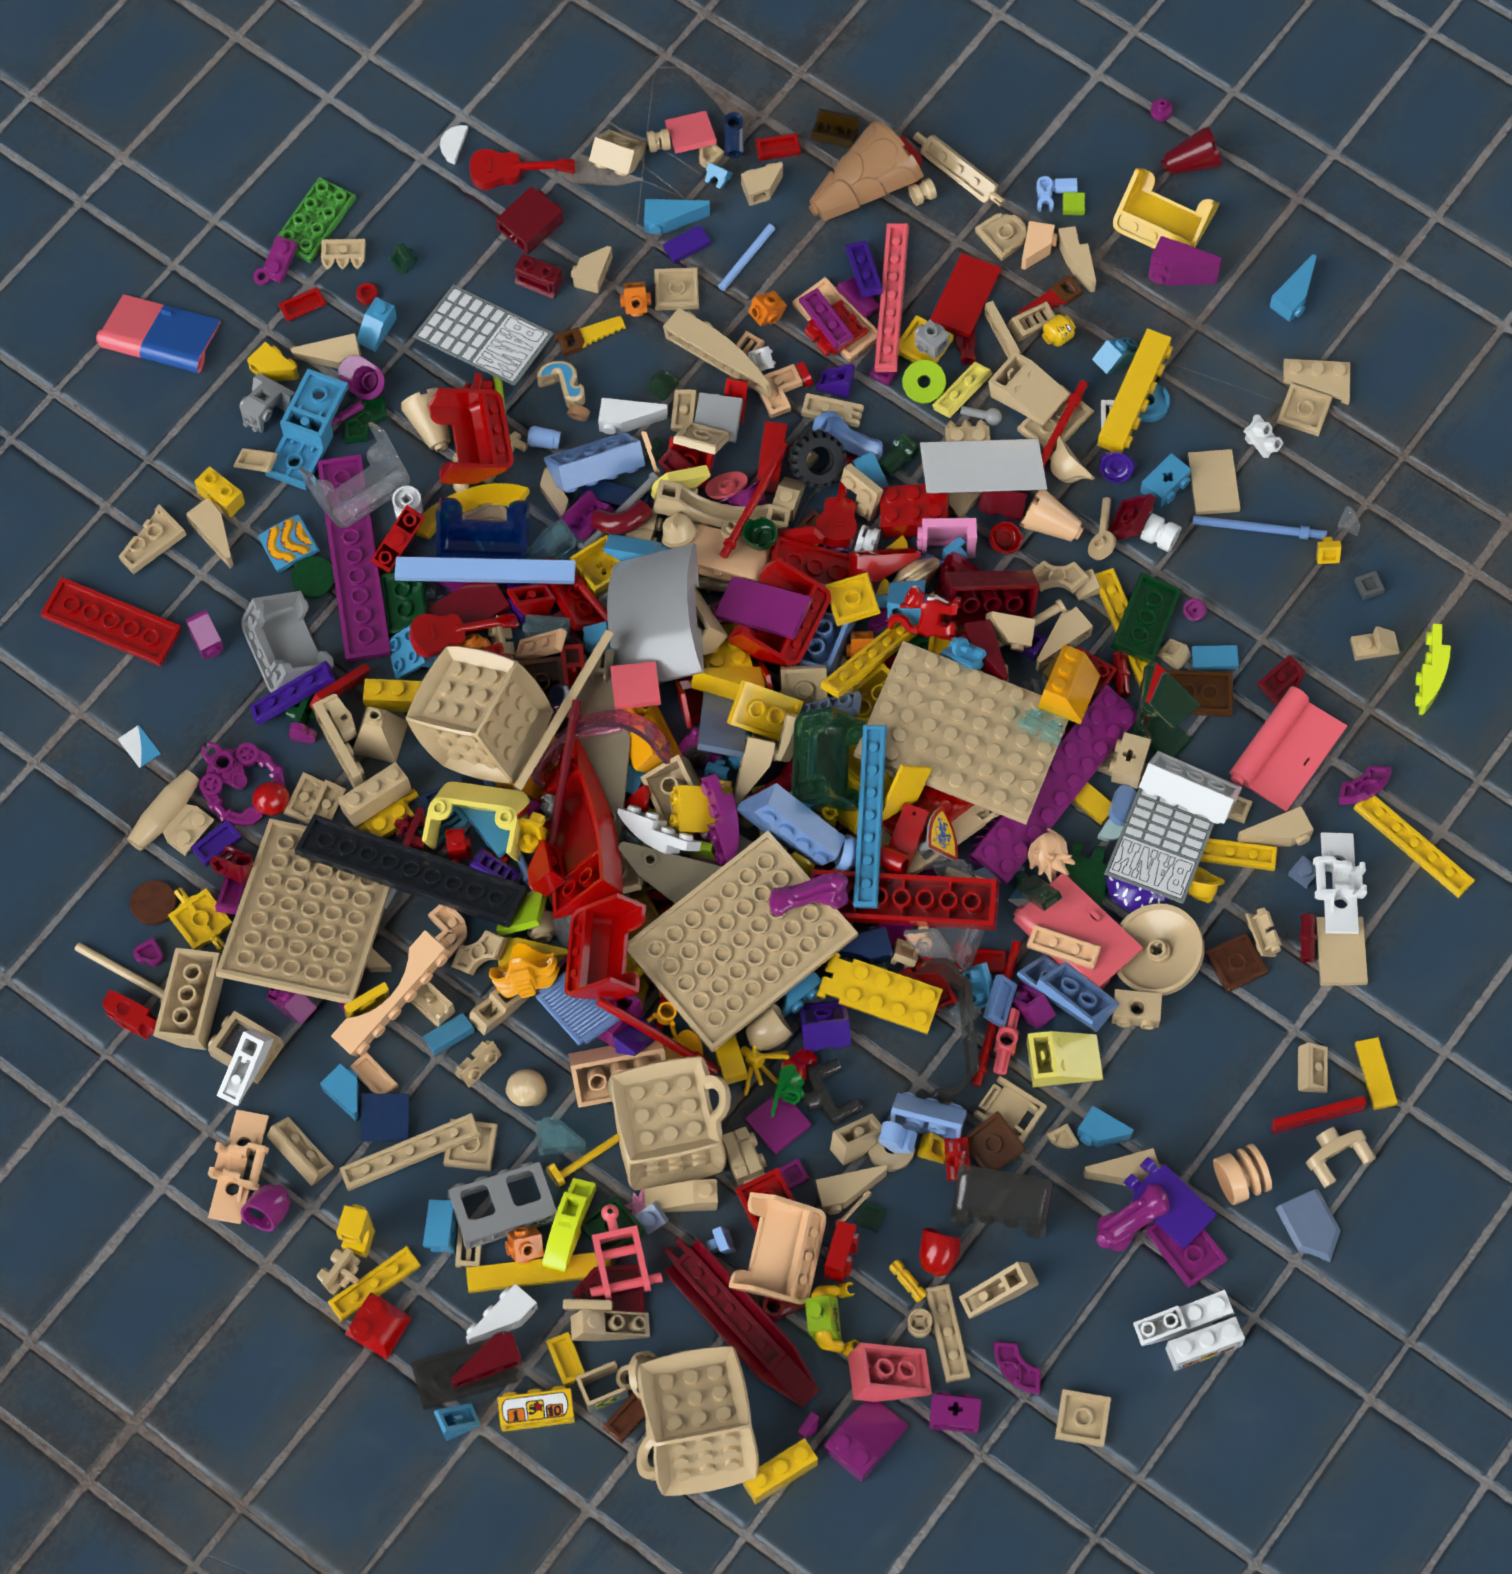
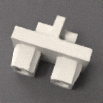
M1254 415L1252 423L1244 430L1246 442L1250 445L1253 444L1263 458H1268L1272 452H1278L1283 445L1281 438L1275 437L1272 433L1270 423L1264 422L1260 415Z

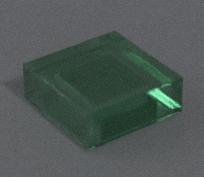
M864 1201L855 1224L878 1233L887 1209Z

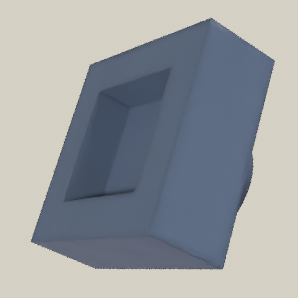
M1302 856L1289 871L1288 876L1307 889L1316 878V866L1313 865V862Z
M656 1201L635 1215L648 1235L669 1221Z

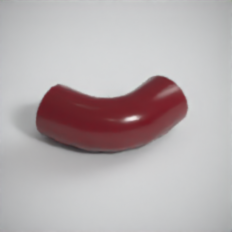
M637 500L630 508L622 512L614 513L599 508L591 518V526L607 534H626L643 526L653 517V512L642 500Z

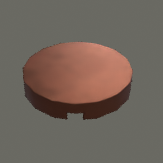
M150 880L140 884L135 888L130 897V908L133 916L140 923L150 924V926H157L169 920L168 914L174 911L177 905L174 891L168 884L161 881Z

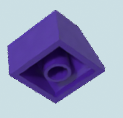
M839 1000L804 1004L799 1010L804 1050L819 1051L822 1048L830 1047L841 1049L851 1045L847 1008L838 1004Z

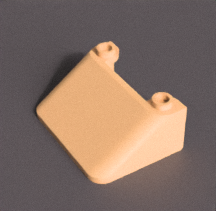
M750 1192L748 1210L753 1215L759 1216L760 1220L748 1271L736 1270L731 1276L729 1288L790 1303L804 1304L805 1299L809 1298L826 1226V1215L821 1209L777 1195Z

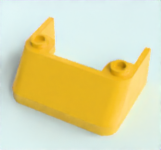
M855 717L835 766L839 776L848 772L860 781L861 759L854 757V752L863 734V725H867L869 718ZM901 764L894 780L885 772L882 821L900 812L905 803L911 805L918 800L932 770L930 766Z

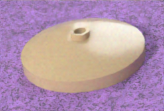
M1151 904L1133 911L1120 923V926L1143 947L1133 959L1117 972V975L1129 988L1134 991L1162 993V996L1184 988L1196 976L1204 958V940L1200 928L1185 911L1173 905Z

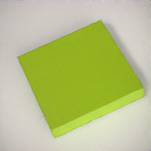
M527 892L510 927L497 925L496 932L498 935L504 936L540 926L547 897L539 892Z

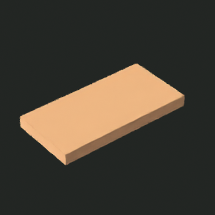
M824 277L793 300L792 305L809 321L811 317L799 303V298L818 288L831 306L842 300L845 303L846 309L851 314L854 313L856 315V320L860 325L869 330L864 337L840 352L850 363L877 342L878 330Z

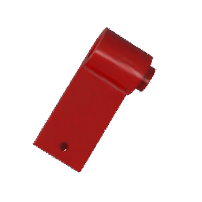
M908 803L904 804L889 845L881 847L880 868L895 874L907 873L931 812Z

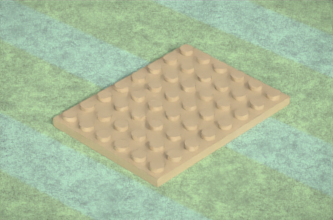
M903 641L867 725L887 726L885 769L897 773L901 764L930 766L932 770L925 785L1026 825L1069 720L1038 708L1042 695L976 669L971 670L956 661ZM863 734L854 752V757L859 759L862 756Z
M269 818L217 966L216 977L345 1004L353 1002L391 887L295 855V848L307 826Z
M769 831L765 832L628 941L627 953L664 997L671 1002L681 1017L712 1053L858 936V932L837 909H832L831 906L815 902L788 910L782 916L771 914L769 907L771 890L778 887L800 884L811 879Z

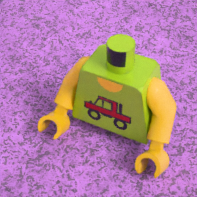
M847 1282L838 1286H818L813 1290L811 1298L805 1299L808 1332L819 1348L837 1353L843 1352L848 1357V1354L854 1349L853 1347L857 1346L859 1342L854 1339L843 1344L841 1340L837 1296L840 1298L854 1296V1293L850 1294L847 1290V1287L853 1285V1283Z

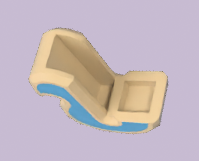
M552 361L540 368L537 375L538 387L560 382L568 408L571 404L584 405V386L582 384L578 385L577 372L571 363Z

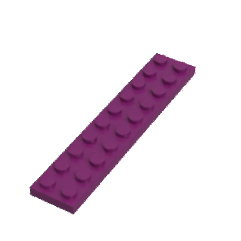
M361 454L317 461L346 661L348 663L391 656L379 569L377 565L370 561L376 549Z
M1108 685L1103 686L1088 705L1081 724L1074 723L1060 740L1027 824H1022L1001 815L972 851L971 855L1003 884H1007L1028 858L1031 844L1042 834L1048 833L1047 828H1052L1114 749L1117 740L1122 739L1124 732L1129 730L1140 714Z

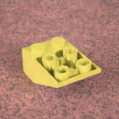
M1055 1031L1028 1034L1026 1044L1033 1087L1103 1080L1097 1034Z

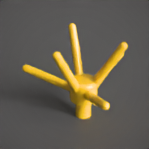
M753 1045L752 1050L747 1046L741 1048V1054L746 1057L745 1061L750 1065L743 1093L744 1096L748 1095L753 1071L759 1085H763L759 1068L777 1085L778 1079L763 1064L765 1059H789L788 1050L760 1053L756 1045Z

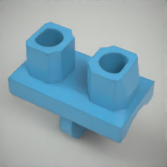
M954 637L950 645L940 652L943 657L956 661L966 668L978 671L983 667L982 659L986 656L984 649L970 644L964 637Z
M987 962L970 967L962 973L963 982L971 984L973 990L968 995L969 1004L977 1006V1009L986 1007L994 980L992 981L991 973H989Z

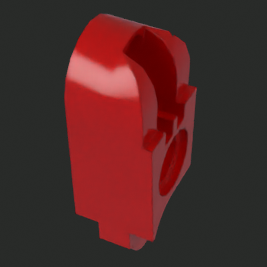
M113 990L107 992L102 1005L111 1020L117 1022L118 1026L146 1040L150 1034H154L157 1018L151 1014L150 1009Z

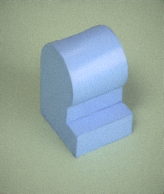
M884 1121L878 1142L893 1153H913L918 1133L913 1130H906L898 1123Z

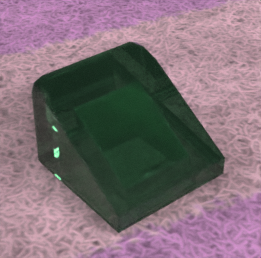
M662 370L651 378L647 391L665 401L679 385L680 381Z

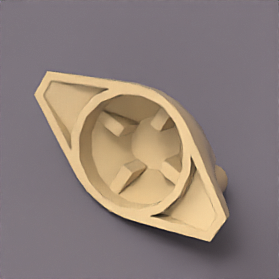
M1059 436L1056 451L1049 457L1053 475L1064 483H1073L1080 479H1095Z
M937 557L916 559L899 569L893 582L926 580L927 588L941 563Z

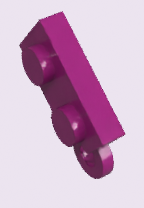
M276 236L264 268L257 269L253 274L256 284L263 286L268 284L270 280L282 284L298 244ZM264 273L266 275L265 279L259 280V275Z

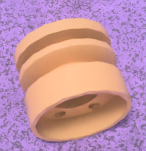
M1254 1144L1246 1145L1245 1150L1243 1148L1237 1149V1160L1231 1153L1214 1158L1213 1165L1219 1185L1232 1205L1248 1200L1249 1189L1255 1196L1260 1195L1261 1190L1263 1192L1272 1190V1180L1268 1166Z

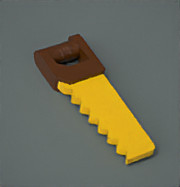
M617 316L580 329L577 327L559 333L554 338L559 342L564 356H569L581 352L587 344L591 345L592 342H597L598 339H603L604 336L609 337V334H615V331H620L621 328L626 329L622 317ZM573 337L575 344L570 347L567 339Z

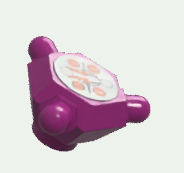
M697 727L687 734L678 747L682 756L689 758L691 765H706L709 761L716 763L717 759L723 760L721 754L697 749L699 728Z

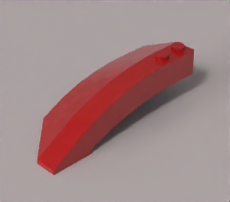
M579 739L574 741L556 842L566 882L552 892L553 917L556 919L573 915L576 909L613 894H623L621 856L615 825L602 786ZM564 749L560 751L557 757L559 763L554 772L549 771L541 786L544 788L542 794L534 798V801L539 802L540 805L542 803L540 797L545 796L547 793L556 795ZM539 809V811L537 812L539 814L545 815V813L541 809ZM546 820L543 827L549 832L551 822Z

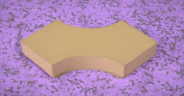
M1043 561L1032 569L1039 583L1040 592L1052 587H1061L1073 593L1090 580L1089 576L1076 562L1066 566H1053Z
M486 930L482 937L474 944L459 946L451 967L474 975L476 969L482 963L489 960L500 961L508 939Z

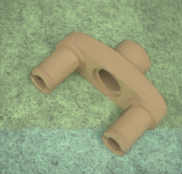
M1331 1127L1316 1137L1322 1148L1306 1164L1310 1171L1315 1172L1323 1187L1327 1188L1337 1181L1326 1165L1329 1158L1348 1147L1354 1148L1363 1165L1375 1160L1376 1156L1365 1141L1367 1138L1362 1130H1356L1339 1136L1336 1129Z

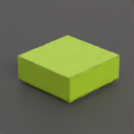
M1063 192V215H1084L1085 193Z

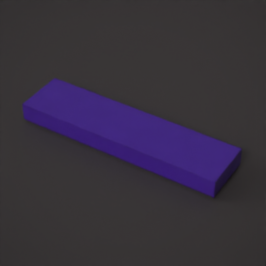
M327 661L321 663L251 704L250 708L255 723L258 725L263 724L335 682L330 664Z

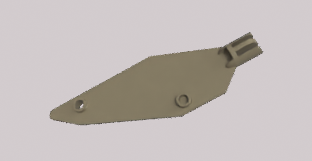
M608 648L603 652L576 700L582 702L579 713L581 720H578L575 739L581 741L599 779L611 815L614 816L613 822L618 843L620 844L623 821L617 811L618 808H624L631 737L622 709L615 710L610 666H613L615 651L612 648Z
M628 842L619 844V851L637 875L674 904L722 867L675 854H665L655 849ZM652 857L654 862L649 864L646 862V858Z

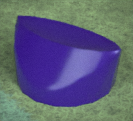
M1105 452L1099 456L1101 474L1111 483L1125 482L1137 468L1136 462L1130 456L1121 452Z

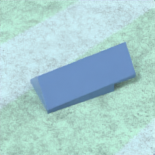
M1045 954L1017 973L1021 982L1044 993L1047 1000L1095 1032L1102 1027L1119 1005L1116 1000L1066 961L1058 965Z

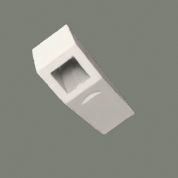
M516 1284L512 1288L507 1287L501 1293L499 1302L495 1306L490 1305L483 1313L484 1318L478 1324L476 1322L472 1324L467 1330V1343L473 1345L492 1338L496 1333L508 1332L521 1327L538 1309L537 1302Z

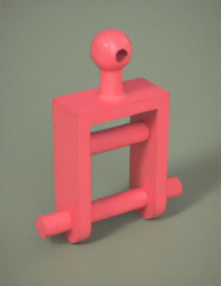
M613 1204L605 1205L602 1208L601 1215L608 1223L609 1232L592 1235L602 1285L590 1288L591 1298L604 1295L605 1300H611V1293L642 1286L645 1292L651 1291V1284L663 1282L661 1272L648 1275L637 1225L619 1229L617 1224L618 1208ZM633 1238L634 1244L605 1251L601 1250L600 1244ZM636 1254L641 1277L609 1284L604 1260Z

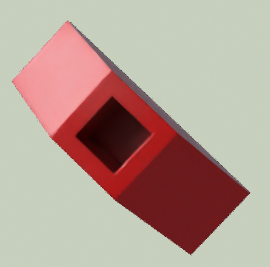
M406 505L370 561L390 573L396 564V557H402L419 530L425 516Z

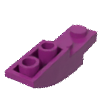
M717 774L701 778V789L708 798L710 804L708 806L709 813L715 819V823L707 825L709 829L707 832L708 838L715 846L717 863L724 866L737 855L739 844L738 815L733 793L724 795Z

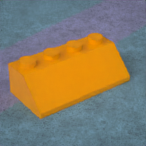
M657 705L622 709L631 737L629 757L636 771L648 773L676 755H682Z

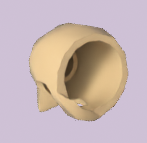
M775 1003L751 1021L746 1028V1035L750 1042L749 1045L751 1047L756 1045L758 1051L777 1047L793 1034L782 1015V1010Z

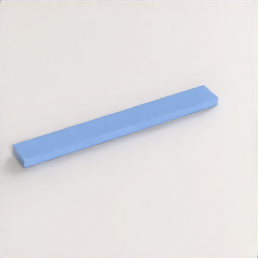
M396 557L395 581L575 584L576 562L575 560Z

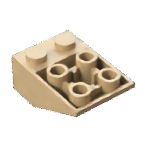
M1014 352L988 381L992 398L1043 426L1070 396L1069 392L1037 364L1017 352Z

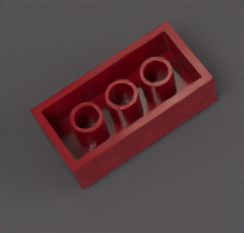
M1032 570L946 572L942 597L952 601L956 597H961L962 600L957 615L943 614V619L947 624L953 621L957 622V625H964V623L986 620V614L992 611L1033 618L1039 583Z

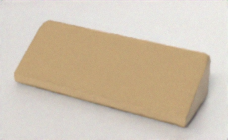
M289 1117L271 1126L267 1134L268 1139L311 1186L316 1184L334 1168Z

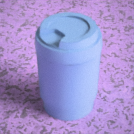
M532 426L528 432L527 444L537 448L558 449L561 432L554 429Z

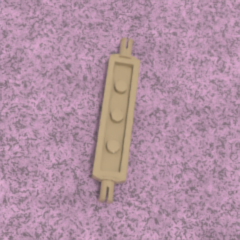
M919 132L913 136V140L922 145L920 154L983 203L992 200L999 207L1003 205L1005 199L996 193L998 184L935 135L925 138Z

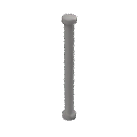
M651 472L649 478L614 513L630 508L652 488L659 477ZM596 530L584 543H580L578 548L581 551L602 538L606 533Z

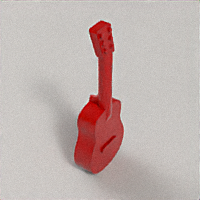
M490 149L478 150L470 159L472 183L481 190H490L501 185H515L519 183L521 174L525 173V170L558 169L561 172L575 173L574 159L520 162L517 153H500Z
M848 455L844 458L847 461V465L850 463L853 465L852 460L856 459L855 456ZM842 482L839 484L837 497H829L825 500L824 511L816 521V528L825 536L822 545L833 548L851 546L856 540L857 523L854 518L856 504L853 500L846 498L848 488Z
M515 613L503 614L498 618L462 623L460 617L456 614L446 616L421 614L413 620L409 629L411 645L418 655L432 658L441 654L447 646L461 647L465 640L466 632L502 626V628H518L519 622Z

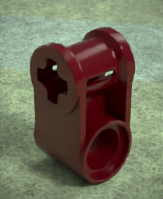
M226 845L223 848V852L210 859L211 867L215 872L241 884L247 883L254 864L252 855L242 852L232 845Z

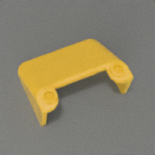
M1136 168L1113 219L1114 229L1154 249L1161 235L1196 248L1220 203L1206 199L1201 201L1196 211L1153 192L1152 190L1156 182L1154 174L1144 168Z

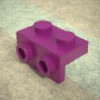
M588 490L559 518V521L568 535L584 541L595 530L591 526V518L594 512L599 508L614 512L609 504L597 500L593 492Z

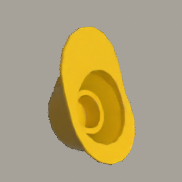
M1198 866L1188 894L1202 902L1211 903L1216 895L1218 886L1223 885L1225 880Z

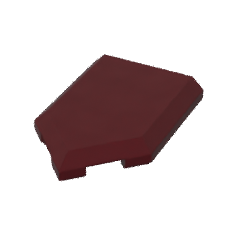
M638 1264L605 1266L609 1284L641 1277ZM593 1267L581 1283L571 1292L577 1299L605 1300L604 1295L591 1298L590 1288L602 1285L598 1267ZM643 1286L611 1293L613 1311L645 1313Z

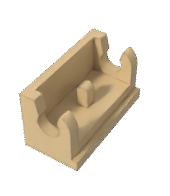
M430 982L421 985L416 991L417 995L410 1002L436 1027L443 1025L455 1013L453 1003Z

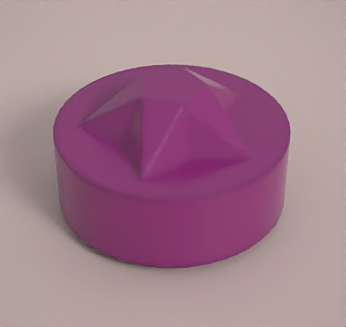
M1193 598L1185 603L1183 613L1190 621L1198 622L1206 616L1207 607L1201 600Z

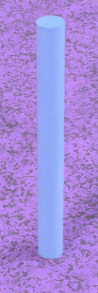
M767 225L718 285L719 289L725 291L774 232L775 227L773 225Z

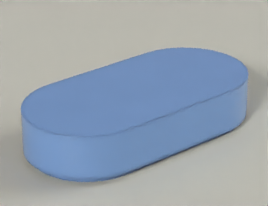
M1121 785L1114 792L1110 805L1109 818L1118 826H1124L1137 794L1135 789L1129 785Z

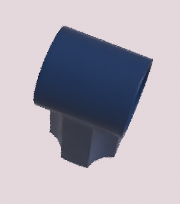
M730 112L724 118L725 156L730 158H739L744 155L743 117L737 112ZM731 124H736V125H738V126H736V127H731V126H729V125H731Z

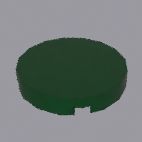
M305 557L297 562L292 569V586L295 591H301L304 598L319 599V597L329 594L335 586L333 567L323 557Z

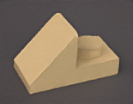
M1379 626L1375 627L1372 634L1352 636L1350 639L1355 661L1400 653L1395 632Z

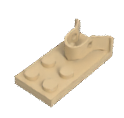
M332 694L312 704L318 725L353 788H356L366 781L364 770L359 761L356 762L350 744H344V742L357 737V732L352 714L338 696Z

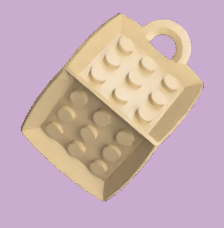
M447 646L435 660L420 684L407 713L406 720L421 745L442 766L477 779L513 783L523 771L543 737L553 710L539 684L517 661L481 649Z
M701 1056L657 1061L633 1067L610 1076L608 1089L614 1106L617 1133L620 1134L621 1138L619 1141L620 1150L631 1189L644 1190L645 1188L699 1180L723 1171L726 1164V1154L722 1144L721 1121L729 1111L731 1094L724 1079L710 1075L708 1067ZM711 1088L715 1089L719 1094V1104L714 1111L709 1097V1089Z
M721 1346L688 1350L641 1363L638 1366V1386L646 1416L647 1435L642 1441L637 1454V1469L643 1478L656 1481L662 1495L675 1496L713 1491L740 1484L758 1476V1450L751 1425L748 1394L740 1361L734 1347ZM653 1446L655 1467H651L648 1463V1454Z

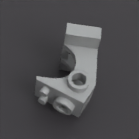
M258 373L253 378L252 392L248 396L243 397L239 405L244 422L243 425L245 427H252L254 432L259 431L263 433L264 423L272 416V408L276 406L286 412L295 392Z

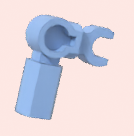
M1047 176L1040 177L1037 180L1036 187L1039 198L1037 202L1038 212H1041L1043 204L1049 205V211H1053L1052 192H1055V194H1063V192L1077 193V178H1055V180H1051Z

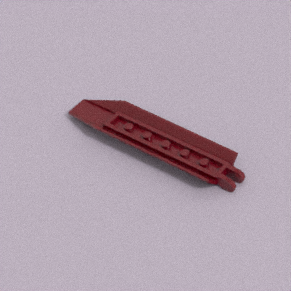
M677 1236L674 1239L675 1243L685 1253L678 1258L671 1248L666 1246L663 1249L674 1262L672 1266L663 1271L665 1275L729 1346L735 1348L737 1355L758 1379L799 1406L803 1407L820 1390L795 1345L747 1292L729 1288L732 1275L699 1239L696 1240L692 1248H689Z

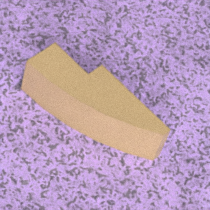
M1076 226L1059 228L1057 241L1067 266L1088 291L1095 292L1096 277L1088 244L1079 245Z
M495 989L490 993L487 1000L471 1010L469 1021L485 1036L507 1019L529 997L521 998L517 994L507 998L498 989Z

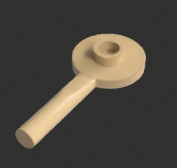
M1108 497L1102 500L1099 533L1093 537L1088 546V554L1094 560H1102L1109 556L1116 545L1115 536L1108 531L1111 499Z

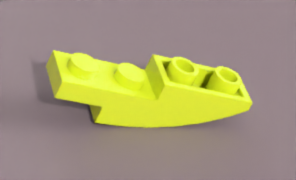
M1433 624L1431 631L1426 633V645H1429V652H1426L1425 664L1422 665L1421 671L1416 673V685L1419 686V693H1416L1415 706H1419V715H1424L1436 699L1448 669L1451 645H1442V624Z
M573 1178L568 1192H564L548 1238L542 1262L543 1266L566 1271L581 1235V1225L595 1194L596 1183Z

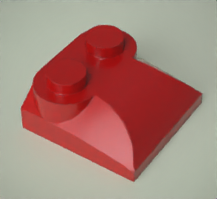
M370 1292L345 1335L387 1360L412 1317L386 1302L382 1297Z

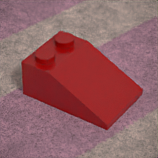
M778 1167L735 1188L755 1234L757 1233L760 1217L753 1215L748 1210L750 1192L772 1194L796 1201Z

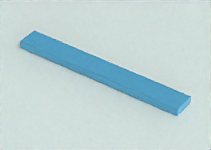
M863 725L854 908H878L887 741L886 725Z

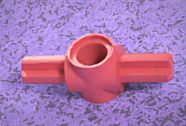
M1010 1008L1005 1026L998 1028L994 1052L997 1054L993 1067V1072L998 1075H1005L1007 1073L1010 1056L1015 1055L1019 1036L1017 1025L1020 1011L1016 1008ZM1009 1038L1013 1043L1005 1045L1000 1040Z

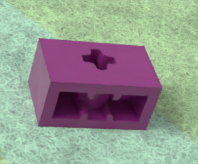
M937 1392V1395L932 1394L929 1429L978 1434L981 1399H976L975 1395L963 1394L961 1397L952 1396L949 1392ZM954 1407L958 1408L957 1416L953 1415L952 1410Z

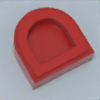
M805 363L796 364L797 371L805 388L813 385L812 377Z

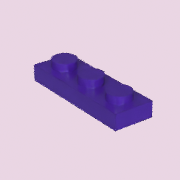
M867 241L846 244L845 251L861 298L882 294V286Z

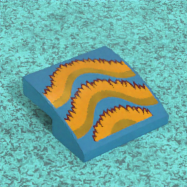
M299 514L274 525L258 536L272 564L279 573L284 572L303 558L313 556L320 551Z

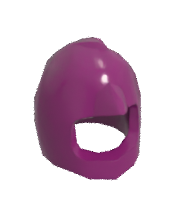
M281 1184L261 1186L241 1208L242 1220L249 1226L262 1231H273L288 1212L291 1204L289 1194ZM250 1207L260 1210L265 1216L262 1219L254 1217L249 1211Z

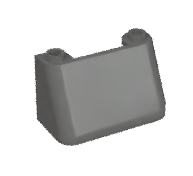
M301 591L253 598L242 617L243 633L267 688L271 693L325 661L330 664L331 669L334 666L333 658L327 651H320L318 653L305 624L304 617L309 606Z

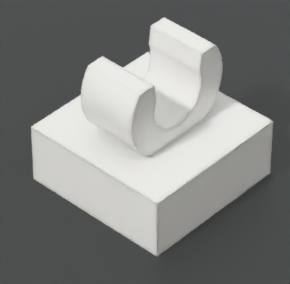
M769 346L747 352L750 360L760 371L774 368L776 364L772 360L771 353L773 351L769 349Z

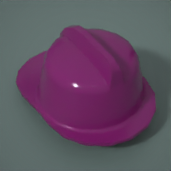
M358 355L349 356L341 362L338 369L339 379L347 382L348 389L360 398L372 400L384 391L385 378L383 372L377 366Z
M761 479L747 489L729 496L718 503L728 502L732 506L746 507ZM764 494L762 495L757 506H761L766 503V498Z

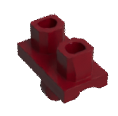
M418 806L411 823H409L411 816L405 814L403 820H395L394 826L398 828L396 835L399 837H403L404 833L407 832L403 842L404 845L423 851L425 843L422 841L423 836L418 835L417 832L419 828L424 830L427 814H424V808Z

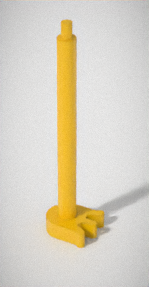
M617 1133L561 1171L553 1163L546 1167V1172L556 1186L560 1188L565 1184V1177L617 1144L621 1140L620 1134Z

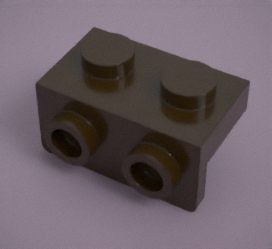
M820 108L817 112L816 122L810 139L820 143L838 145L841 148H851L857 137L860 118Z

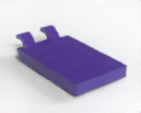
M1147 1157L1139 1166L1149 1175L1140 1183L1131 1173L1123 1183L1135 1194L1131 1198L1132 1201L1139 1199L1148 1185L1159 1184L1168 1195L1170 1209L1166 1214L1155 1218L1153 1222L1184 1250L1217 1214L1165 1164L1159 1169L1154 1161Z

